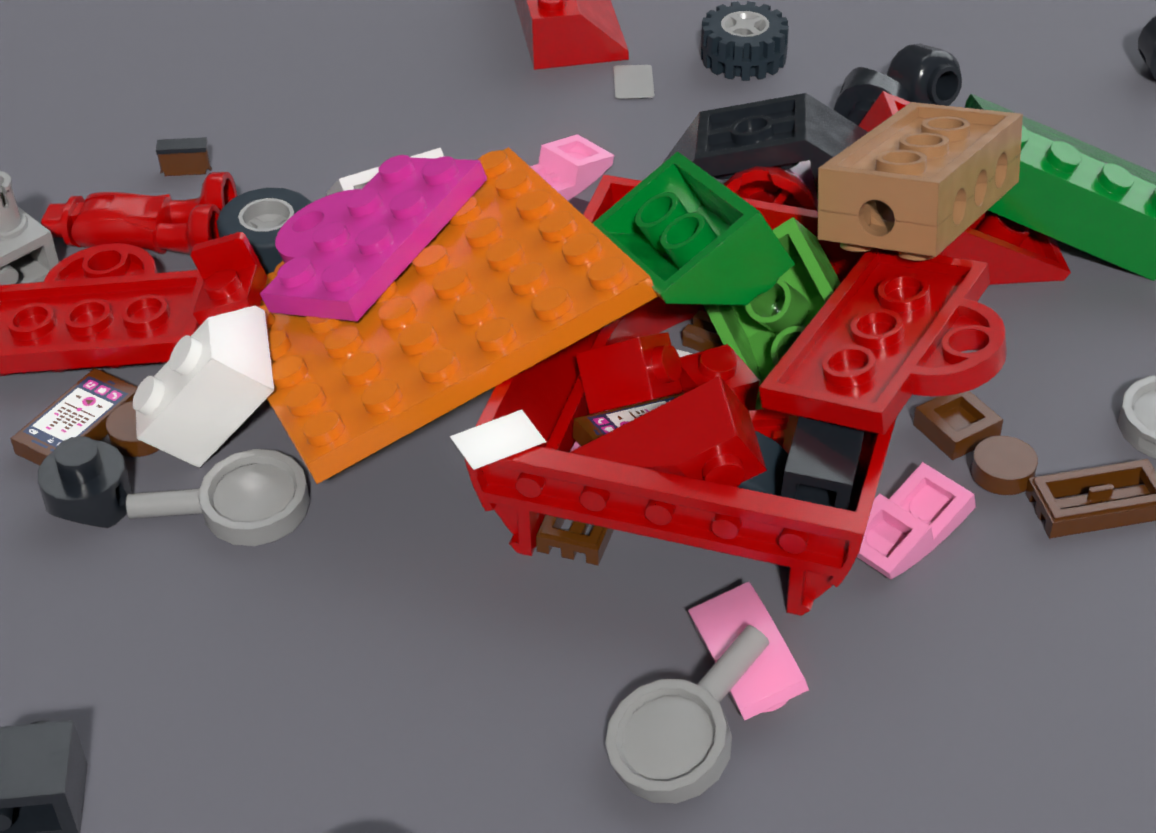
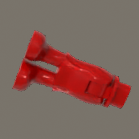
M212 172L205 178L199 198L172 200L170 194L148 196L124 192L92 193L85 200L82 196H71L66 203L49 204L41 219V224L51 231L52 238H63L64 243L70 246L90 248L103 244L120 243L134 245L159 254H165L167 250L190 254L195 244L219 238L217 219L221 209L230 200L237 197L236 185L229 172Z

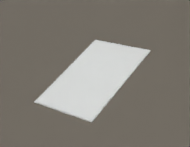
M523 410L450 436L473 470L546 443V440Z

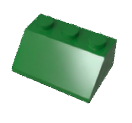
M678 151L593 222L603 234L650 275L654 285L652 287L653 290L666 304L748 305L758 295L770 290L777 283L779 277L795 265L759 210Z

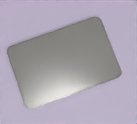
M616 65L613 67L615 98H653L655 96L651 65Z

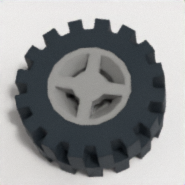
M737 1L731 2L729 7L724 4L716 6V11H708L706 18L703 17L701 60H703V65L706 68L712 67V73L716 75L725 73V78L731 80L735 76L741 77V81H750L752 76L759 80L766 78V73L776 74L779 67H784L787 58L789 32L787 18L782 17V12L778 9L771 11V6L769 5L755 6L756 2L747 1L746 5H741Z

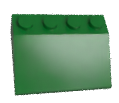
M973 94L969 95L965 104V108L1015 113ZM1023 116L1019 182L991 206L988 211L1155 281L1156 173Z

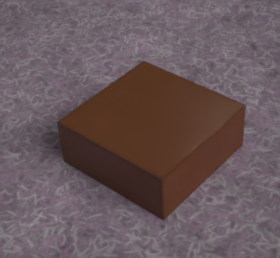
M971 391L955 395L938 396L915 408L913 425L953 461L974 451L982 440L992 436H1000L1003 419Z

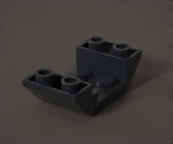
M802 93L700 111L664 162L678 151L712 177L725 180L731 178L737 172L755 166H776L786 170L796 166L799 162L810 160L818 200V168L868 132L809 94Z

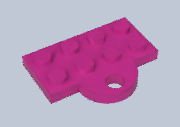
M397 155L384 161L378 169L379 172L362 189L346 190L325 196L296 212L283 224L275 240L276 248L284 264L279 268L277 276L260 293L269 312L358 321L484 184L487 176L480 160L453 159L450 156L410 158L408 155Z

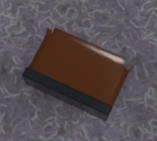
M207 137L157 140L156 155H158L160 174L164 172L165 176L206 174L207 169L212 171L207 150Z

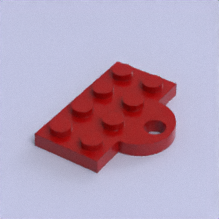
M114 243L86 248L66 257L50 270L43 282L0 285V376L11 373L61 372L78 368L105 366L116 368L132 364L167 363L179 340L186 335L191 336L200 327L193 315L203 278L198 270L158 273L153 257L146 250L130 244Z
M879 248L866 251L759 386L762 408L884 435L912 395L929 397L949 396L973 390L987 383L1002 369L1007 356L1006 331L1003 320L994 310L978 302L990 285L989 264L937 255L928 260L913 261L901 258L898 255V251ZM976 350V352L964 353L963 351Z

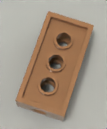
M916 102L909 103L818 168V240L838 242L842 249L851 252H866L875 248L898 251V255L901 258L913 261L928 260L936 257L1019 182L1023 114Z

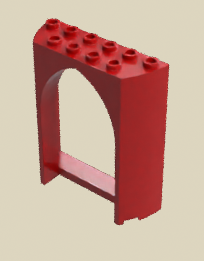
M603 175L583 215L593 223L642 181ZM742 198L760 211L772 230L794 217L818 239V211ZM818 240L842 283L865 252L847 251L842 249L838 242ZM659 296L495 386L476 426L523 410L546 440V443L475 470L472 469L465 459L473 488L485 511L495 510L513 534L509 544L517 553L532 556L536 548V535L545 516L549 515L790 567L786 613L799 616L809 612L813 601L833 585L838 587L843 582L858 556L896 419L893 421L884 435L865 431L849 510L570 453L576 441L573 438L574 418L591 415L589 414L575 353L638 337L659 334L674 325L692 319L698 310L704 311L703 304H666Z

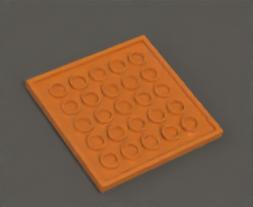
M509 147L504 150L491 151L477 159L480 160L487 176L484 184L358 321L271 313L263 299L261 300L259 308L265 311L274 391L267 397V401L316 484H319L655 299L658 296L652 288L654 285L650 275ZM283 261L276 266L273 272L267 274L266 286L277 276L279 268L284 264Z

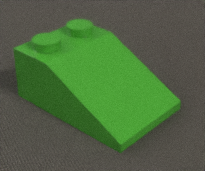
M794 217L773 229V232L795 265L779 277L777 283L770 290L758 295L748 305L703 304L723 345L729 344L760 380L759 386L841 284L817 237ZM759 388L755 406L756 410L764 409L761 404Z

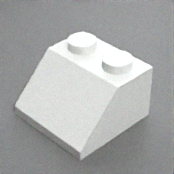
M251 306L208 317L191 336L186 335L179 340L171 353L169 361L154 377H146L135 392L132 405L133 409L136 410V433L138 440L200 468L274 391L266 316L263 309Z

